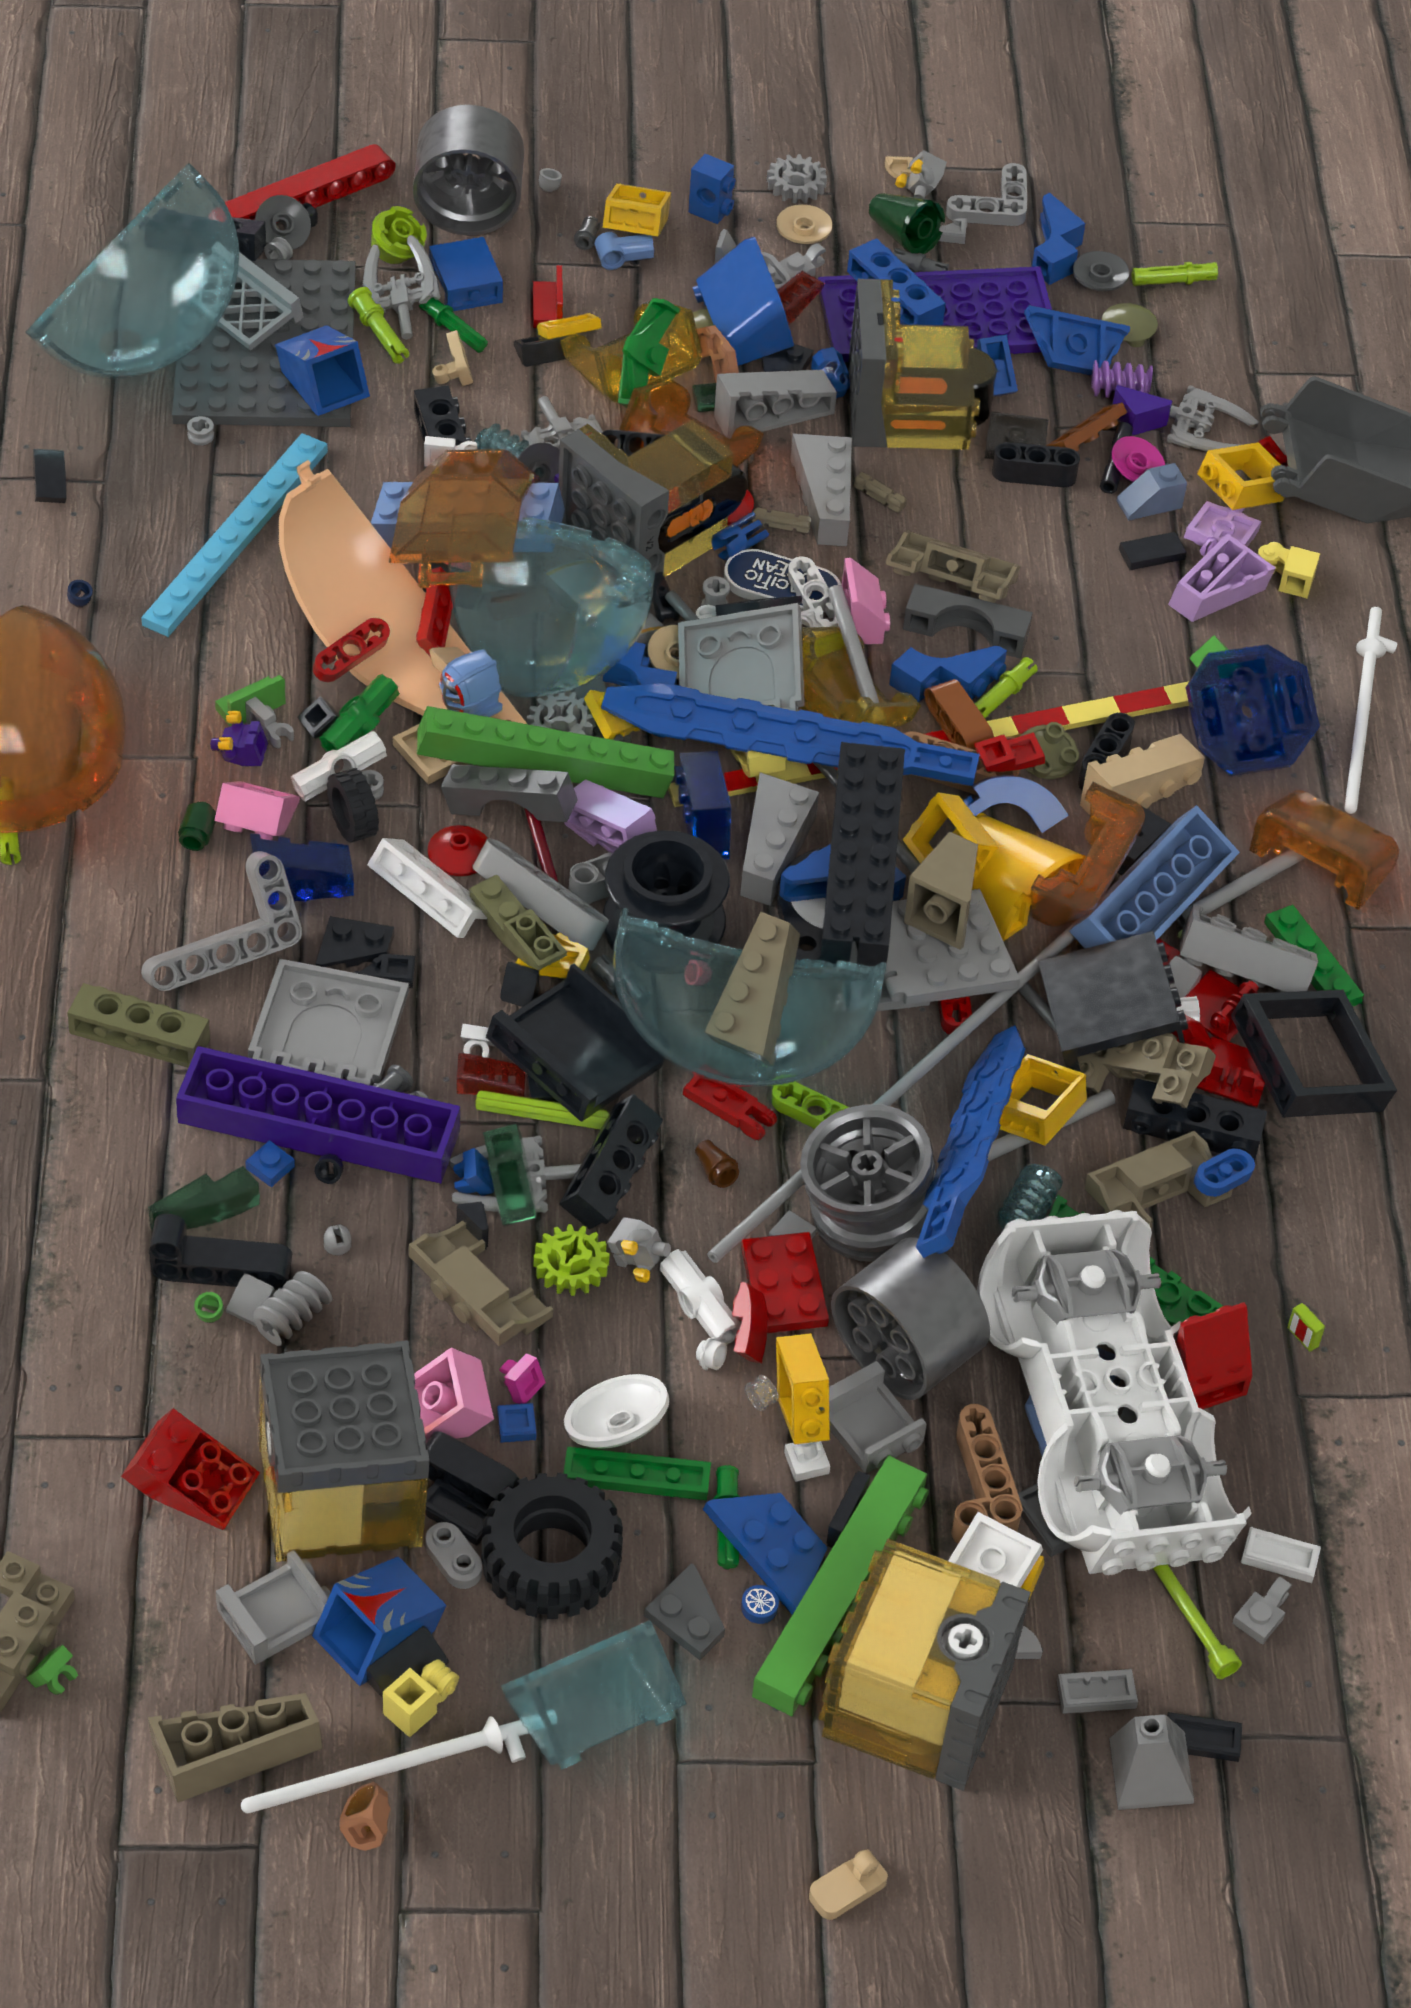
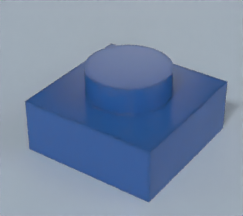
M270 1140L246 1160V1169L270 1187L274 1186L295 1167V1159Z

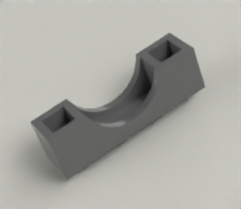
M914 584L905 609L903 630L933 637L937 632L948 627H967L981 633L989 642L990 647L1000 646L1007 650L1006 655L1021 659L1029 636L1033 612Z
M452 764L441 785L451 814L480 816L486 803L493 800H507L526 808L537 820L567 822L578 801L569 773L560 771Z

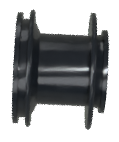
M667 830L646 832L634 836L622 843L613 852L605 869V884L610 896L603 909V915L609 920L605 934L613 952L621 960L636 969L662 975L683 973L684 966L687 965L689 960L708 961L719 947L726 929V914L722 903L726 899L730 887V874L721 854L712 845L696 836Z

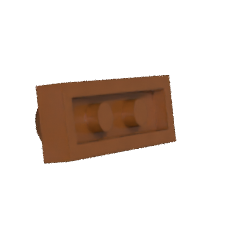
M1123 402L1103 407L1046 446L1065 447L1079 451L1078 445L1097 439L1099 431L1102 429L1103 431L1108 430L1119 424L1118 419L1127 413Z

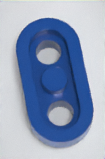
M1229 1149L1202 1163L1194 1176V1184L1201 1193L1207 1196H1220L1250 1179L1255 1168L1254 1159L1244 1150Z

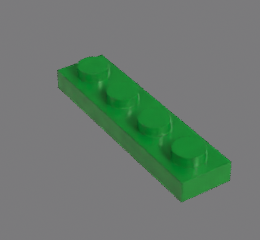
M1293 904L1266 914L1264 924L1275 938L1317 954L1318 964L1310 982L1316 991L1344 990L1352 1006L1362 1003L1364 994Z
M567 1446L564 1474H568V1478L575 1480L576 1477L587 1480L588 1487L590 1488L597 1486L605 1490L707 1500L711 1462Z

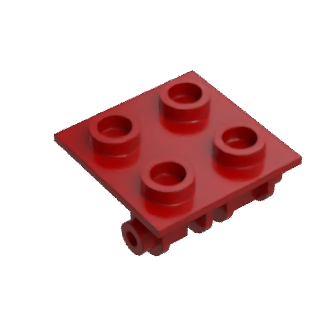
M1210 969L1185 997L1197 996L1200 1022L1205 1030L1221 1040L1230 1042L1239 1032L1231 1018L1232 1012L1243 994L1258 993L1259 988L1253 981L1243 982L1238 987Z
M1211 1037V1041L1215 1046L1212 1052L1216 1055L1210 1074L1196 1088L1258 1107L1266 1084L1248 1049Z

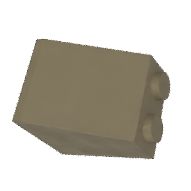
M949 832L910 875L904 918L905 924L960 950L964 947L978 844L952 832Z

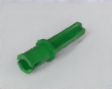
M434 297L427 303L419 305L421 310L435 319V323L438 326L444 325L451 332L457 330L461 340L477 353L483 352L484 348L487 347L488 341L455 315L451 306L444 305L439 300H435Z
M731 1465L717 1468V1495L713 1499L741 1497L738 1495V1468ZM717 1527V1564L725 1570L736 1568L739 1565V1552Z

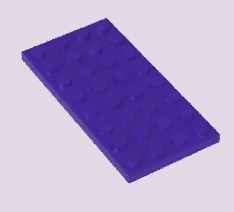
M1040 266L913 272L946 303L943 325L917 337L897 319H893L891 313L883 307L886 360H896L894 353H900V359L976 356L979 339L1006 334L1010 354L1041 352L1025 317L1024 310L1029 305L1052 310ZM851 275L818 277L817 287L830 346L842 354L844 362H848L857 281ZM892 321H898V327L892 326ZM894 338H903V345L896 344ZM896 346H902V352H896Z

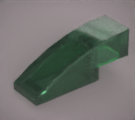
M517 1124L483 1132L489 1157L488 1164L502 1225L507 1226L537 1218L527 1157L521 1131Z
M244 1166L216 1182L206 1173L149 1206L150 1228L153 1230L155 1218L162 1214H173L181 1217L185 1221L187 1229L214 1224L242 1214L260 1204L259 1183Z

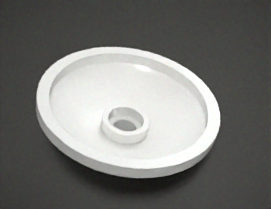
M632 1374L611 1378L589 1388L573 1401L565 1414L564 1426L568 1436L574 1442L586 1447L605 1449L626 1445L650 1432L661 1421L669 1405V1394L665 1385L659 1379L652 1376Z

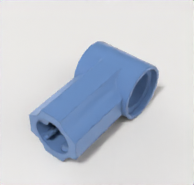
M605 232L595 239L594 244L601 265L607 270L618 269L626 261L654 258L651 235L618 237L613 232Z

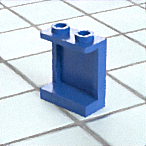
M484 237L429 246L430 261L445 292V305L451 306L453 311L503 303V279Z

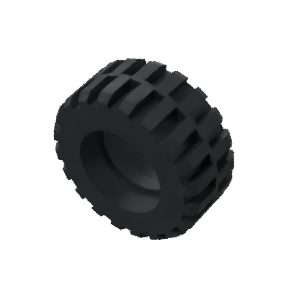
M547 1473L535 1474V1479L529 1481L527 1477L515 1481V1488L506 1487L498 1494V1500L491 1502L487 1509V1517L483 1520L481 1553L482 1564L484 1565L483 1573L486 1581L492 1584V1591L500 1599L507 1597V1605L512 1609L518 1611L521 1607L526 1610V1615L536 1618L538 1614H546L547 1619H558V1614L567 1613L568 1617L579 1615L580 1608L582 1607L590 1610L598 1604L599 1596L604 1598L612 1590V1583L617 1581L620 1573L623 1526L621 1518L617 1516V1508L611 1500H605V1493L600 1488L594 1486L591 1489L588 1487V1481L580 1477L572 1480L568 1478V1474L557 1473L556 1477H547ZM555 1528L572 1533L583 1542L586 1548L578 1556L568 1561L547 1563L530 1557L518 1544L524 1537L534 1531Z

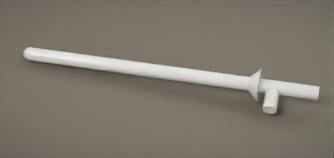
M1372 607L1370 609L1367 637L1356 645V651L1364 657L1344 807L1348 814L1355 813L1358 805L1376 659L1385 655L1386 651L1393 654L1397 647V642L1379 636L1382 609L1379 607Z
M549 1711L500 1726L490 1716L482 1731L247 1797L242 1800L241 1809L245 1813H253L483 1746H488L500 1754L503 1750V1741L505 1742L511 1762H518L526 1758L519 1736L556 1726V1715L553 1711Z

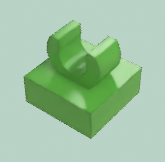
M61 1645L49 1651L25 1678L35 1688L47 1684L50 1692L59 1695L65 1689L59 1684L58 1675L63 1674L71 1681L76 1679L78 1673L74 1667L65 1665L73 1655L64 1645Z

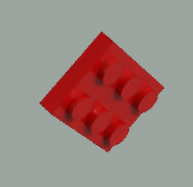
M810 1232L743 1239L741 1241V1250L748 1284L762 1292L765 1297L768 1317L767 1333L828 1327L829 1316Z

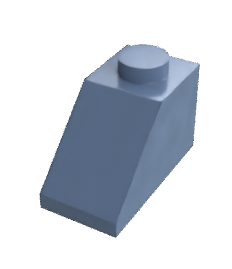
M1175 463L1150 468L1120 493L1116 501L1128 521L1181 509L1187 481Z

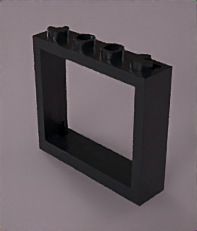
M1344 990L1243 994L1231 1014V1018L1283 1118L1383 1112L1397 1092L1394 1082L1389 1076ZM1327 1016L1363 1084L1304 1088L1268 1019Z

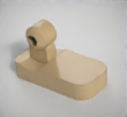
M458 331L446 333L454 361L446 365L440 364L433 368L432 373L435 381L438 384H445L449 380L459 377L462 386L474 383Z
M869 1849L861 1850L853 1859L841 1864L814 1881L810 1887L809 1900L823 1918L833 1920L882 1890L886 1886L888 1874Z

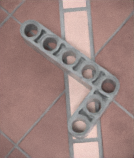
M257 851L251 854L246 861V873L260 919L147 959L141 970L144 981L158 990L168 991L297 944L301 939L302 927L281 860L269 853ZM268 860L270 869L267 874L261 876L259 867L262 862ZM278 891L279 900L276 905L270 907L268 903L269 896L273 892ZM287 922V933L283 937H279L277 932L279 926ZM257 933V944L252 948H248V938L250 935ZM226 944L227 954L222 959H217V949L221 945ZM196 955L197 963L195 967L187 970L185 966L186 960L190 956ZM165 966V977L160 981H155V971L159 967Z

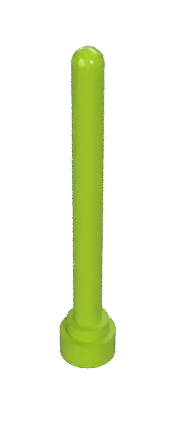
M1168 1564L1155 1566L1153 1568L1209 1652L1208 1659L1210 1661L1208 1665L1216 1678L1224 1679L1233 1675L1242 1665L1235 1651L1231 1648L1228 1649L1226 1645H1221Z

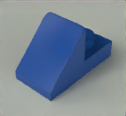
M1007 334L982 338L977 342L975 371L976 374L983 373L987 398L1014 394L1018 391Z

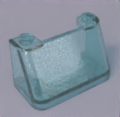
M651 1620L501 1686L507 1702L550 1765L559 1763L561 1770L582 1761L579 1753L640 1724L654 1720L656 1726L676 1718L674 1710L687 1704Z

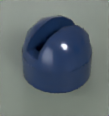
M74 580L68 585V601L76 607H83L91 600L93 589L84 580ZM81 592L85 593L82 597H79Z

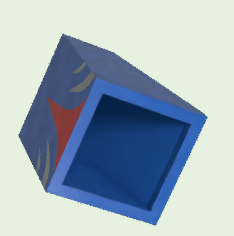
M326 325L275 344L282 373L317 416L370 397L358 341Z
M397 1556L335 1583L312 1637L361 1686L367 1683V1667L420 1627L425 1626L432 1634L436 1630L447 1605Z

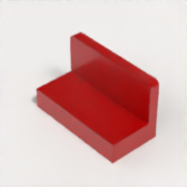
M556 265V282L533 281V328H537V325L542 322L562 319V265Z

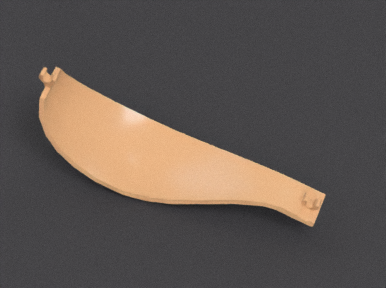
M309 460L305 461L296 468L301 485L286 494L279 515V547L284 569L296 600L313 630L326 647H329L370 618L384 620L390 628V635L386 645L349 672L366 686L381 674L392 679L397 684L400 693L393 702L422 716L427 706L447 709L444 705L442 691L439 686L442 673L433 666L430 656L416 642V634L419 629L421 610L426 593L329 469L314 475L310 469L311 462ZM449 624L445 647H458L465 654L471 653ZM370 630L368 638L364 640L367 644L368 639L374 635L380 637L381 632L377 631L374 633ZM347 644L343 647L344 652L349 656H356L360 653L359 648L354 644ZM501 691L498 702L502 703V710L490 716V718L527 724Z

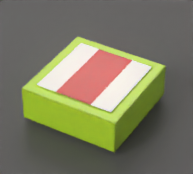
M1301 1303L1293 1308L1287 1328L1311 1352L1319 1347L1325 1325L1305 1304Z

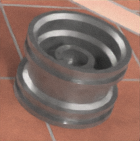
M870 1104L849 1107L821 1122L809 1135L802 1149L800 1161L805 1190L809 1196L814 1225L821 1239L833 1251L844 1257L858 1261L873 1262L902 1239L909 1237L919 1238L928 1210L923 1205V1201L936 1174L930 1139L923 1126L913 1116L898 1108Z

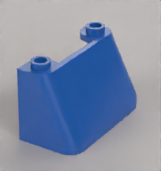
M755 236L743 240L696 279L697 286L692 288L697 303H704L713 325L718 328L734 348L738 366L795 346L781 299Z

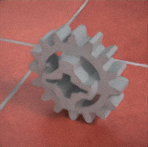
M798 154L796 158L787 155L786 160L777 158L776 163H771L770 170L767 171L768 190H773L774 196L782 195V201L790 198L795 204L798 199H801L804 203H807L809 197L817 200V195H823L824 188H826V168H820L821 163L819 161L812 163V157L810 156L802 159L801 154Z
M563 690L556 697L549 692L547 693V700L537 698V706H530L529 708L530 715L527 716V724L593 736V727H596V722L584 697L577 700L576 692H572L569 697L565 696Z

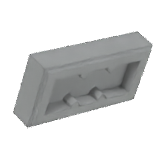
M1132 1669L1058 1674L1057 1685L1063 1714L1137 1708L1138 1699Z

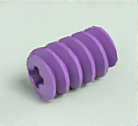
M1094 360L1091 381L1094 396L1098 397L1101 389H1104L1106 398H1109L1117 385L1149 394L1153 366L1150 365L1145 373L1143 365L1138 364L1135 372H1133L1131 363H1127L1122 371L1120 362H1115L1112 369H1110L1108 361H1103L1101 367L1098 368L1097 360Z

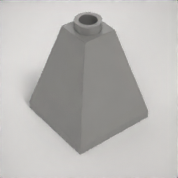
M1167 1715L1134 1717L1109 1738L1118 1810L1194 1804L1185 1732Z

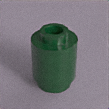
M196 802L187 806L178 831L179 842L186 849L200 851L209 843L216 821H214L216 811L210 804Z

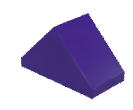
M1117 385L1113 404L1123 402L1127 413L1120 417L1119 421L1129 423L1133 427V436L1167 426L1173 401Z

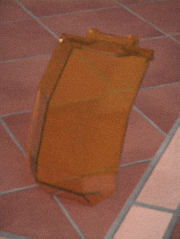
M506 449L445 450L416 476L400 502L389 563L419 564L418 584L420 588H430L431 585L471 584L472 588L482 587L483 563L514 562V544L521 505L533 482H539L540 477ZM471 562L470 572H431V563Z

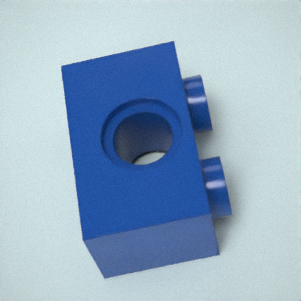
M704 154L691 168L689 213L715 224H718L725 215L728 216L734 206L732 191L736 179L733 178L734 165L708 154Z

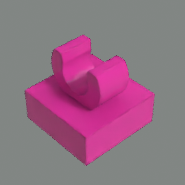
M527 1353L518 1363L508 1359L499 1369L501 1373L506 1374L504 1376V1384L508 1387L513 1402L518 1404L527 1403L546 1383L537 1357Z

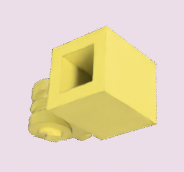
M1270 542L1268 545L1261 546L1258 550V555L1276 567L1275 571L1279 572L1282 576L1278 591L1308 599L1320 553L1294 546L1286 549L1278 542Z
M440 1659L425 1665L422 1669L421 1677L409 1668L383 1691V1714L409 1737L437 1714V1704L443 1702L448 1695L455 1691L459 1681V1676L455 1672H451L449 1667H445V1663Z

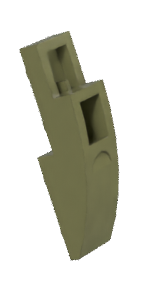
M497 874L469 888L470 898L487 917L488 927L524 963L532 968L541 970L567 956V951L532 909L526 910Z

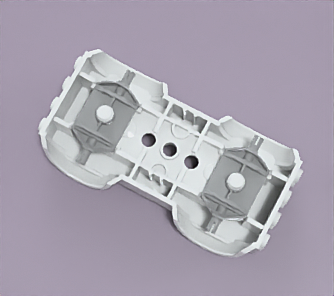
M1114 1210L1106 1214L1097 1215L1081 1213L1074 1217L1058 1218L1057 1216H1049L1042 1220H1013L1006 1224L1001 1235L996 1239L987 1254L979 1274L977 1292L989 1318V1340L1002 1351L1018 1357L1047 1444L1040 1462L1038 1474V1498L1042 1515L1048 1528L1056 1537L1081 1549L1089 1574L1103 1572L1104 1575H1114L1126 1569L1136 1568L1138 1571H1146L1158 1565L1170 1564L1171 1567H1179L1190 1561L1203 1560L1205 1563L1218 1561L1236 1540L1238 1534L1247 1524L1246 1520L1252 1514L1249 1506L1243 1513L1237 1514L1229 1503L1224 1491L1220 1475H1226L1227 1465H1224L1226 1463L1224 1460H1216L1214 1444L1216 1421L1213 1415L1198 1408L1173 1337L1178 1333L1181 1322L1179 1321L1174 1326L1169 1325L1159 1306L1154 1288H1160L1161 1278H1159L1160 1275L1158 1273L1151 1274L1149 1247L1152 1231L1150 1225L1137 1214V1211L1122 1212ZM1101 1344L1107 1345L1114 1350L1115 1358L1109 1361L1100 1358L1096 1347ZM1115 1375L1124 1380L1126 1387L1116 1386L1111 1381L1110 1376ZM1120 1407H1128L1134 1411L1137 1417L1136 1422H1123L1118 1416V1409Z

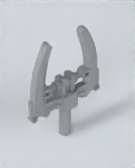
M412 235L408 236L407 243L416 258L419 272L414 277L410 278L406 277L405 274H401L400 279L397 280L395 276L390 277L391 281L387 282V284L377 283V267L380 256V249L377 245H373L370 249L363 277V287L370 289L373 300L376 304L382 306L384 313H386L385 310L391 308L396 311L399 317L401 337L406 340L413 337L409 311L413 310V303L419 301L420 304H424L433 297L435 300L441 298L438 279L434 274L430 258L421 243ZM414 283L421 285L420 288L412 290L408 288ZM384 291H390L389 296L380 298V296L384 294Z
M1190 385L1187 388L1188 394L1184 395L1180 406L1172 405L1170 417L1175 418V421L1170 430L1171 434L1167 437V442L1206 452L1208 450L1241 445L1203 438L1204 432H1209L1215 417L1212 413L1215 409L1239 419L1253 429L1258 427L1259 421L1237 405ZM1198 405L1205 406L1203 412L1197 410ZM1192 427L1196 431H1194V434L1188 432V429Z
M547 396L539 398L538 404L546 416L549 426L544 429L535 427L532 432L521 431V438L527 447L535 443H549L559 450L560 439L577 429H580L597 444L598 438L603 432L593 414L589 415L588 419L577 417L573 419V422H569L566 416L560 418Z
M541 1136L513 1138V1141L479 1146L475 1149L486 1159L504 1157L507 1164L501 1168L502 1186L509 1189L507 1196L490 1197L454 1192L452 1194V1202L464 1204L482 1201L485 1211L545 1213L548 1211V1204L544 1202L547 1199V1190H542V1188H546V1180L574 1178L581 1164L545 1167L544 1159L540 1160V1158H544L543 1149L540 1147L542 1145ZM463 1153L450 1159V1166L452 1168L463 1160ZM516 1156H524L525 1161L522 1165L515 1163ZM518 1186H525L527 1194L519 1195Z

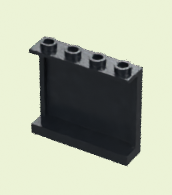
M1154 931L1038 961L1063 1059L1067 1068L1080 1072L1077 1059L1079 1056L1175 1031L1177 1032L1179 1042L1185 1043L1182 1031L1188 1029L1184 1010L1177 1011L1176 1009L1182 1006L1177 987L1170 988V985L1175 984L1170 964L1163 965L1164 962H1168L1163 942L1157 944Z
M574 963L570 966L564 981L513 1014L508 1015L503 1010L494 1014L485 1037L581 1122L662 1068L670 1047L660 1036L656 1035L637 1016L626 1009Z

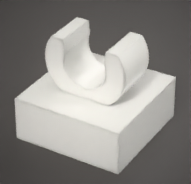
M469 1024L462 1025L460 1037L466 1042L463 1049L465 1057L470 1058L471 1049L474 1046H481L483 1048L482 1059L488 1060L490 1056L488 1045L494 1046L485 1038L488 1027Z
M821 1441L785 1444L784 1453L795 1482L829 1474L830 1464Z

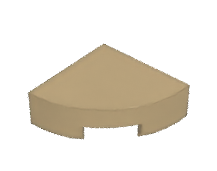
M887 156L885 157V168L894 178H897L902 173L909 177L911 170L908 167L913 157Z

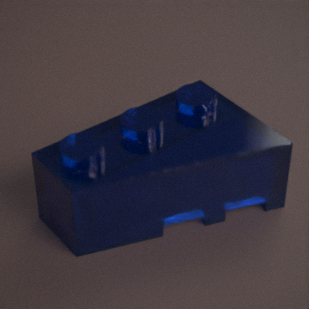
M718 751L680 753L679 766H674L675 785H679V802L683 804L684 823H686L687 833L712 845L721 854L723 859H730L732 807Z
M250 833L251 854L263 851L281 860L294 902L354 896V874L349 845L309 840L308 845L290 843V838L280 837L278 841L262 840L260 834ZM268 860L262 862L259 867L261 876L267 874L270 869ZM278 891L273 892L269 896L268 903L270 905L278 902Z

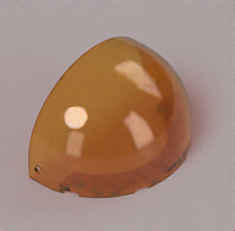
M29 605L15 607L0 616V833H18L37 830L66 821L67 815L79 809L85 811L98 801L110 788L120 771L126 732L125 710L118 683L112 670L97 648L83 634L65 621Z

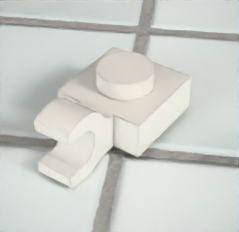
M425 437L424 466L454 469L455 463L468 466L475 465V454H477L476 442L466 441L456 446V439Z

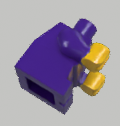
M228 711L229 715H226V721L232 724V726L224 729L222 737L211 739L212 751H221L224 760L240 766H261L268 741L260 721H251V724L244 725L241 720L240 711Z

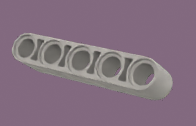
M487 838L472 868L485 879L497 874L528 910L532 909L540 919L567 936L572 942H578L588 948V950H594L609 920L510 847L498 840Z

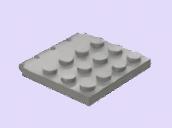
M798 603L678 623L679 685L682 687L697 689L700 693L720 697L759 701L762 705L799 711L798 707L804 706L801 608Z
M980 889L972 890L965 942L961 950L905 924L907 899L893 901L886 971H880L893 1002L904 1001L906 1006L1019 989L1020 978Z
M279 959L248 1048V1058L309 1072L314 1071V1073L340 1079L347 1077L349 1081L371 1086L373 1083H380L409 993V983Z

